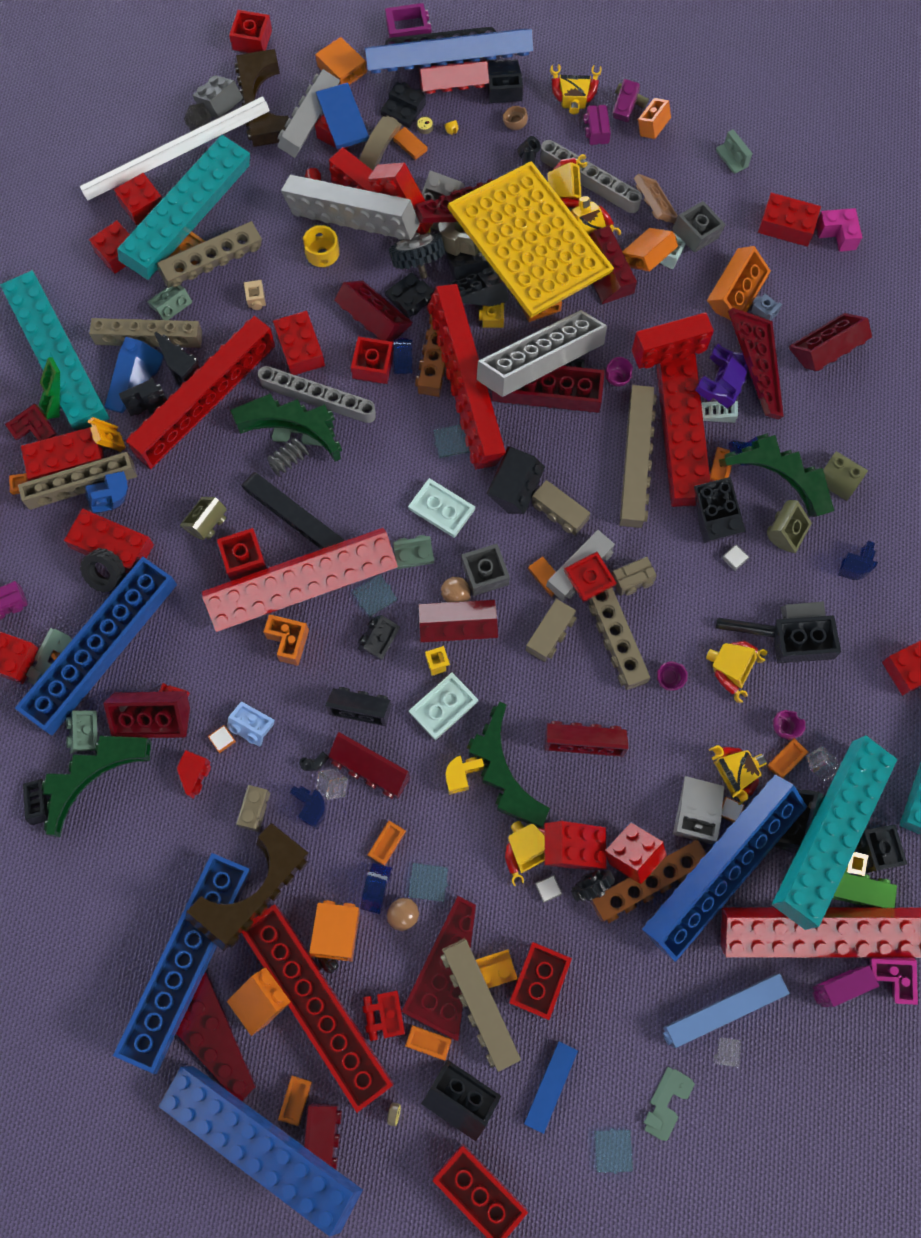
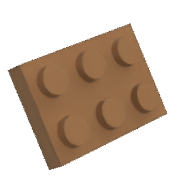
M638 173L634 177L637 183L636 187L645 196L644 201L653 209L652 214L658 220L662 219L667 223L675 224L678 215L658 182Z

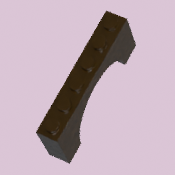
M275 49L236 55L237 63H234L236 74H240V76H237L239 87L242 86V89H239L243 96L242 100L245 101L242 103V106L256 100L257 91L265 80L280 74ZM267 112L245 123L246 127L250 128L247 130L248 140H252L253 147L279 143L280 140L277 138L282 129L286 130L285 124L289 119L288 115L279 116Z
M272 823L258 836L256 843L263 852L268 865V875L262 886L249 898L233 904H217L201 896L186 911V920L223 951L228 947L232 948L237 943L239 934L250 929L254 923L252 920L257 915L261 916L266 911L269 901H275L282 892L280 889L284 885L288 886L295 878L294 874L298 870L301 872L308 864L307 857L309 852Z

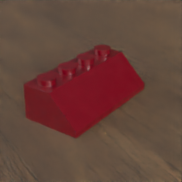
M610 226L592 231L589 236L614 267L610 274L592 283L601 303L605 304L634 294L637 280Z
M364 281L343 282L335 298L341 309L348 311L353 319L361 322L366 330L373 332L378 340L395 341L413 323Z
M844 313L791 344L789 349L804 368L813 371L822 370L825 365L835 362L840 356L850 353L852 349L865 344L867 340L872 338L869 320L866 317Z
M495 600L419 604L421 642L498 638Z
M187 691L114 692L103 703L111 736L185 738L187 735L190 714Z
M551 721V724L547 723L545 751L623 757L628 750L627 730L622 729L620 726L602 728V725L591 724L588 727L582 726L581 723L562 725L560 721Z
M338 732L328 756L330 761H332L331 765L339 770L343 767L349 771L348 775L357 780L359 777L366 781L365 784L372 789L378 787L383 790L382 794L386 797L399 799L410 780L409 771Z
M312 1103L308 1106L304 1147L337 1170L338 1157H334L335 1148H339L340 1134H336L337 1124H341L342 1110H339V1105Z

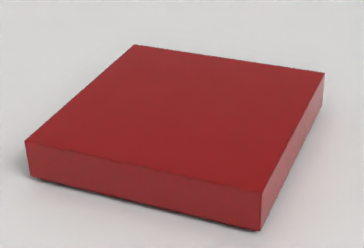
M598 552L564 568V572L583 602L617 584Z

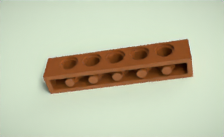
M430 314L429 324H431V327L426 331V340L428 341L427 345H423L422 355H424V359L420 360L419 371L421 373L420 376L416 377L415 386L418 387V394L440 397L446 365L442 362L441 347L435 345L437 343V333L432 327L433 319Z
M697 839L661 861L648 876L655 880L656 885L654 888H649L646 885V880L639 884L629 877L606 890L605 895L592 899L590 903L600 921L604 922L607 920L609 924L619 918L617 914L624 910L627 914L637 908L635 905L641 900L643 903L655 898L653 893L659 890L661 894L672 888L670 884L676 880L679 884L683 882L706 853ZM682 858H687L690 861L689 868L682 866ZM667 867L673 871L672 878H667L664 875V868ZM630 887L637 889V898L629 896L628 889ZM612 897H617L620 900L619 908L611 906L610 900Z

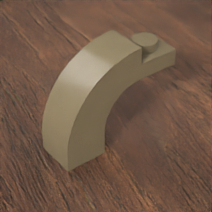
M383 116L371 133L359 160L371 170H374L380 163L389 142L398 133L402 124L393 117Z
M458 222L439 223V234L442 236L446 252L455 256L460 252L475 256L479 252V249L468 234L463 233L464 229Z

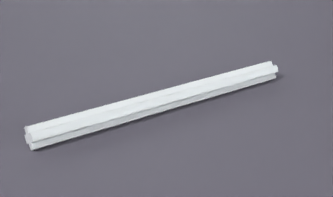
M262 96L81 185L80 188L87 201L141 173L156 168L221 136V134L223 135L269 112L268 105Z

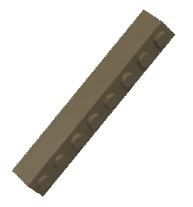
M632 385L619 526L642 528L643 523L647 522L648 511H645V505L649 503V494L646 493V490L650 487L651 477H648V471H651L652 466L649 454H652L653 443H650V438H653L654 427H651V422L655 420V410L652 409L653 405L656 404L657 394H654V387Z

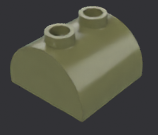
M838 451L834 453L823 469L828 489L848 501L868 472L867 469Z
M201 497L180 526L200 540L205 538L209 540L215 533L213 530L216 524L221 525L225 521L226 516L224 514L227 509L216 497Z
M788 500L784 503L781 511L776 513L775 522L772 526L768 527L767 535L769 540L780 549L796 553L812 522L799 501Z

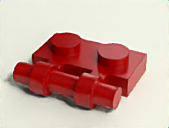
M398 991L378 994L377 1004H372L371 996L363 997L364 1006L362 1009L367 1021L365 1028L366 1033L369 1034L370 1041L378 1040V1030H383L384 1038L405 1034ZM377 1010L380 1011L381 1023L375 1024L374 1011Z

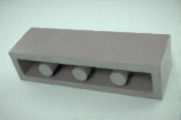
M597 530L547 581L546 587L562 602L566 598L570 599L576 593V590L564 572V568L595 552L599 553L602 560L605 559L607 561L614 553L612 550L615 544Z

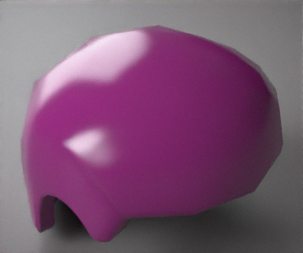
M615 357L606 367L605 377L607 381L617 387L625 386L632 378L633 365L624 357Z
M669 661L662 664L658 669L657 681L662 688L676 691L685 685L688 673L682 664Z
M780 711L773 719L774 730L781 738L791 740L802 736L806 730L805 720L800 719L795 711Z

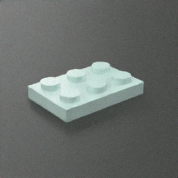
M429 478L410 503L408 509L455 538L475 511V506Z
M450 673L413 706L409 713L436 741L477 704L479 700L453 673Z

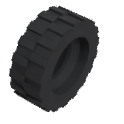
M105 548L93 550L81 561V575L85 579L84 581L96 591L110 592L121 583L126 574L122 560L114 552ZM99 562L108 569L110 573L109 578L103 577L98 572L96 563Z

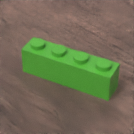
M845 872L832 899L870 908H895L897 885L890 884V880L878 878L876 881L870 879L869 875L857 874V876L850 875L849 872Z

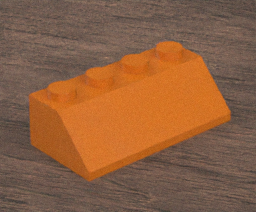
M755 246L738 248L707 299V302L716 314L729 320L731 319L728 310L731 308L744 312L749 310L771 272Z

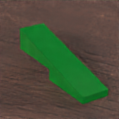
M49 357L40 380L44 391L39 407L47 419L60 417V370L53 357Z

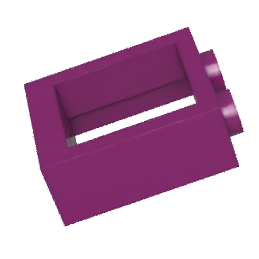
M424 3L385 8L389 38L432 33L431 23H427L429 14L428 10L424 8ZM421 18L423 26L399 30L395 28V21Z
M860 966L813 986V997L821 1007H835L879 987V984L870 966Z

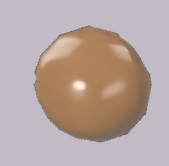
M511 106L503 114V122L510 130H520L527 124L528 114L525 107Z
M451 577L442 584L441 595L446 602L469 601L471 590L463 578Z
M404 897L395 900L387 911L388 924L394 930L406 931L413 927L419 917L416 903Z

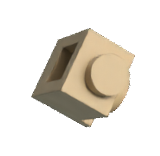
M262 280L244 282L248 307L253 310H260L262 306H266Z

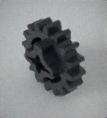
M596 870L583 875L581 880L571 888V893L577 902L580 900L584 901L585 899L591 901L605 895V891L615 883V879L609 870H602L601 872Z

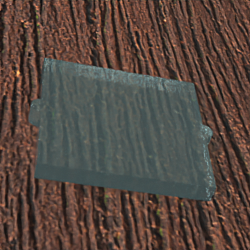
M461 425L433 430L436 441L434 444L437 447L439 458L470 452L469 447L466 446V435Z
M381 574L353 591V594L359 601V606L363 607L369 617L397 601L391 586L387 585Z
M413 863L412 875L409 878L410 889L408 897L444 902L445 890L448 886V883H446L448 868Z
M611 1128L610 1130L594 1131L597 1172H613L617 1174V1172L633 1171L631 1130H615Z

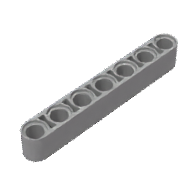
M546 140L541 145L540 159L552 168L563 159H578L579 157L552 140ZM582 159L580 162H581V163H585V162H588V161L585 160V159ZM588 162L585 168L580 167V182L582 186L629 213H636L639 210L642 199L641 192Z
M264 366L258 371L261 386L267 390L317 407L325 404L327 410L365 423H371L376 418L375 406L370 400L269 366Z

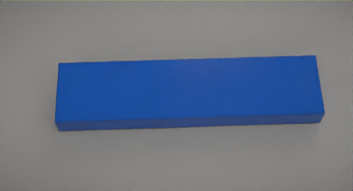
M558 1041L524 1121L525 1125L544 1134L578 1050Z

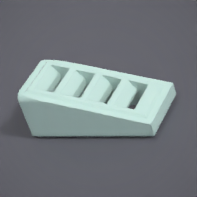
M675 234L676 241L681 245H678L673 252L660 262V264L671 269L675 267L686 245L677 234Z
M718 401L701 403L703 421L736 422L738 417V401H735L728 409L718 403ZM705 408L708 409V415H705Z

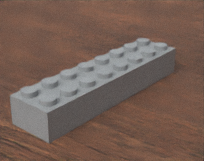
M290 175L281 189L292 214L297 217H306L311 220H320L325 223H333L356 230H365L370 233L374 232L410 241L420 225L410 199Z
M580 310L479 360L477 380L504 397L605 343L607 325Z

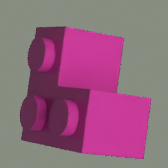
M856 208L821 211L816 223L819 238L836 237L839 252L856 250L862 240Z
M870 958V968L876 980L892 982V997L896 1004L918 1005L917 961L915 958Z

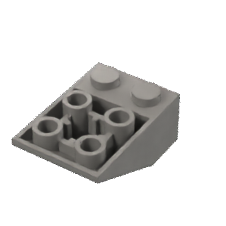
M430 170L422 195L425 201L437 200L442 195L449 196L451 192L465 188V185L461 181ZM433 223L431 228L439 231V223Z
M685 776L673 835L691 840L698 839L699 842L711 845L717 842L721 824L724 786Z

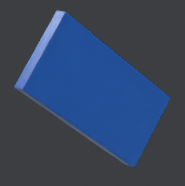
M348 83L316 91L317 99L337 150L368 141V132Z

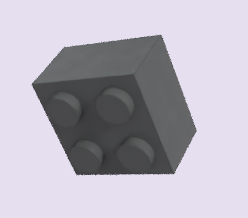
M217 75L210 77L208 82L204 86L197 88V92L192 95L202 113L216 118L225 115L243 99L234 80Z
M702 201L678 215L672 230L696 253L719 239L726 224Z
M498 544L461 555V564L473 596L509 585L510 576Z

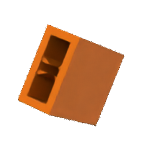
M342 37L315 54L317 67L340 80L338 85L344 83L350 85L367 73L366 61Z
M649 228L622 252L630 268L650 272L678 247L673 231Z
M328 900L318 903L309 952L311 957L353 962L360 916L359 907L352 903H344L343 906L335 905V902Z
M266 967L252 975L227 1001L251 1036L267 1026L291 1002Z

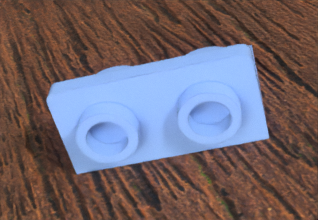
M241 702L228 717L227 729L233 734L245 738L249 743L260 747L263 737L272 728L275 720Z

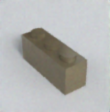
M547 480L532 496L533 507L547 514V517L552 522L559 523L567 533L576 535L589 520L590 512Z
M556 599L526 645L525 651L543 662H546L548 658L552 659L557 651L555 646L558 642H563L567 635L565 630L568 626L571 628L577 619L574 617L576 610Z

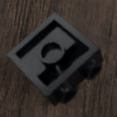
M396 82L388 93L389 99L380 110L381 115L393 117L402 125L410 128L426 105V95L420 89L414 90L410 88L405 82Z
M411 272L385 291V296L407 318H410L412 315L418 314L424 306H428L434 290L424 280L420 281Z
M153 378L119 393L130 416L139 415L147 409L151 415L159 406H162L167 401L160 384L156 385Z
M895 824L864 830L856 848L859 849V853L868 855L865 873L908 865Z

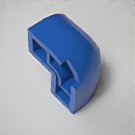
M124 471L105 475L104 482L85 486L86 498L92 513L112 511L120 507L125 501L128 486Z

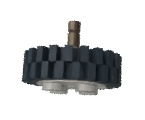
M415 233L411 241L402 239L389 248L393 267L397 269H404L405 267L410 269L412 266L413 268L418 266L421 279L428 277L424 263L429 264L445 254L442 236L439 233L420 235Z

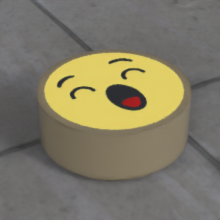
M427 116L419 118L417 120V130L422 134H429L433 130V120Z
M391 1103L387 1117L388 1125L397 1126L401 1104Z

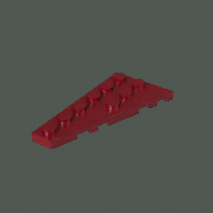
M489 179L486 183H477L475 187L468 186L451 192L449 196L442 195L437 200L431 199L416 204L414 210L421 223L458 222L447 208L448 203L493 181V179Z
M731 308L728 310L764 414L779 420L784 417L773 321Z
M457 896L401 1011L456 1041L459 1039L463 1009L459 995L462 993L459 986L454 987L450 979V975L453 973L450 966L445 967L441 956L444 955L443 948L464 938L471 948L476 905L460 896Z
M205 971L176 1034L227 1091L243 1101L256 1088V1084L240 1052V1047L234 1038L211 980Z

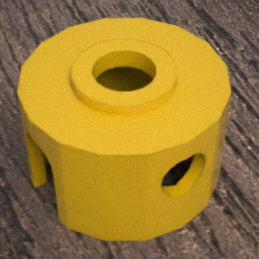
M317 225L306 231L303 241L307 260L317 267H327L336 262L339 257V244L335 231L324 225ZM318 233L323 234L322 236H316ZM321 249L326 250V252L318 253V251Z

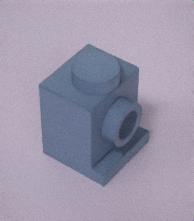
M766 294L762 297L758 295L752 302L753 308L751 313L771 321L779 313L782 304L775 302Z

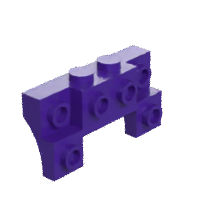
M717 344L709 357L716 365L720 366L713 382L706 376H703L699 380L695 391L708 401L715 398L718 403L728 409L735 403L737 396L742 391L741 386L746 381L745 376L748 366L743 353L732 352Z

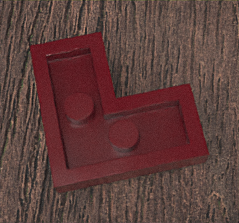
M37 404L31 405L5 424L16 440H19L30 431L38 441L57 435Z

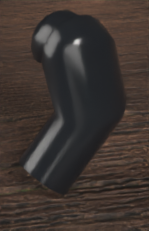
M322 751L316 759L301 758L299 765L304 771H318L329 757Z
M317 958L326 973H333L339 967L335 959Z

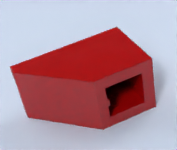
M185 750L177 766V771L186 795L194 799L195 795H198L202 789L201 782L204 776L207 777L211 770V762L204 757Z

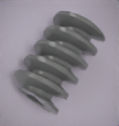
M292 438L291 444L286 443L285 448L280 447L279 452H273L274 457L269 455L267 459L273 472L278 477H281L280 470L286 473L285 466L292 469L291 462L297 465L296 458L304 460L302 454L304 453L309 456V453L301 442Z

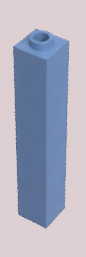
M774 974L664 1026V1039L668 1045L671 1044L673 1048H677L790 993L781 975Z

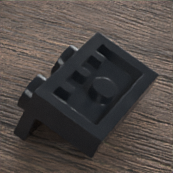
M383 615L372 617L367 625L369 628L366 634L364 633L358 641L360 644L358 649L368 652L379 660H383L400 626Z

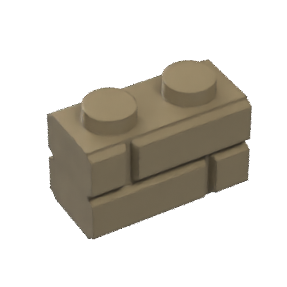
M648 557L613 570L611 573L617 582L615 586L620 596L625 593L627 596L637 591V588L642 586L643 588L652 586L657 577Z
M248 785L236 825L240 828L259 832L267 807L266 802H268L271 793L266 789Z

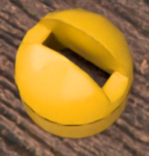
M457 120L444 125L448 134L453 135V133L456 134L458 132Z

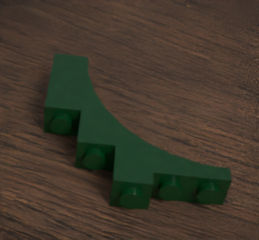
M268 394L230 410L240 434L261 428L296 430L319 442L329 452L334 462L341 460V445L339 441L335 442L333 439L335 434L332 421L335 418L332 411L327 410L325 404L307 411L304 404L300 405L298 399L280 406L278 400H274L272 395Z
M768 433L757 436L758 440L751 442L752 446L741 449L742 453L736 454L733 451L724 454L725 458L719 460L720 467L733 464H750L775 472L798 492L806 506L809 517H817L834 511L823 468L815 469V466L804 469L799 451L792 453V450H787L780 453L776 435L769 436Z
M499 701L498 706H493L490 717H492L490 724L486 723L482 734L485 736L476 734L475 739H470L467 746L469 756L477 757V759L482 758L483 762L489 764V766L485 765L481 774L484 777L483 783L504 792L503 794L499 793L495 804L498 805L497 811L529 825L534 824L537 828H542L550 808L536 801L525 792L514 779L506 764L501 744V725L507 704Z
M99 736V742H96L95 746L97 756L73 755L69 763L70 774H46V779L42 782V790L44 791L43 794L51 797L47 803L48 819L44 824L46 835L51 837L61 836L63 824L70 807L78 795L100 775L121 765L150 761L152 742L148 738Z

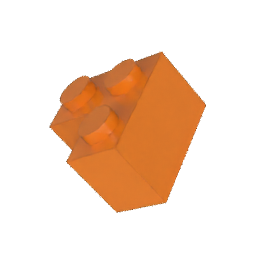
M269 614L264 629L266 638L280 642L277 652L280 662L298 666L309 633L307 623Z

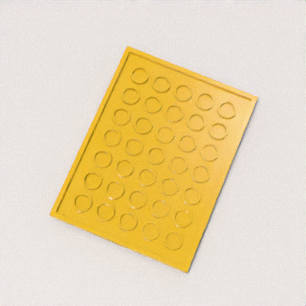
M532 161L448 203L447 208L530 318L614 270L611 263Z

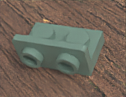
M734 129L727 132L724 144L716 148V152L734 174L749 166L753 153Z
M181 285L166 288L148 301L150 307L159 313L162 320H169L192 303L185 288Z
M419 535L414 539L401 538L393 542L398 565L397 569L434 563L430 536Z
M72 711L69 717H66V729H69L66 747L70 748V754H74L76 751H95L96 742H98L97 711Z

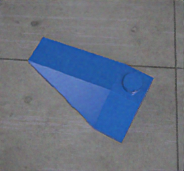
M125 337L118 354L104 406L105 409L123 413L126 407L119 393L148 381L152 375L155 376L159 371L164 355L143 341Z

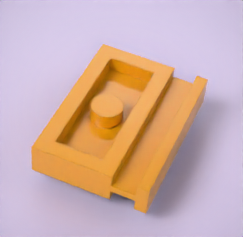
M94 417L88 420V423L92 425L90 429L96 444L120 452L126 448L121 433L117 432L118 426Z
M508 949L476 959L488 988L518 979Z

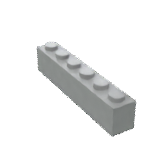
M324 69L320 74L316 73L312 81L313 86L310 84L305 92L307 96H302L298 104L300 107H295L291 115L293 118H289L285 124L286 130H281L277 138L280 140L278 148L296 158L314 128L315 123L323 113L316 96V91L337 86L340 82L338 78Z

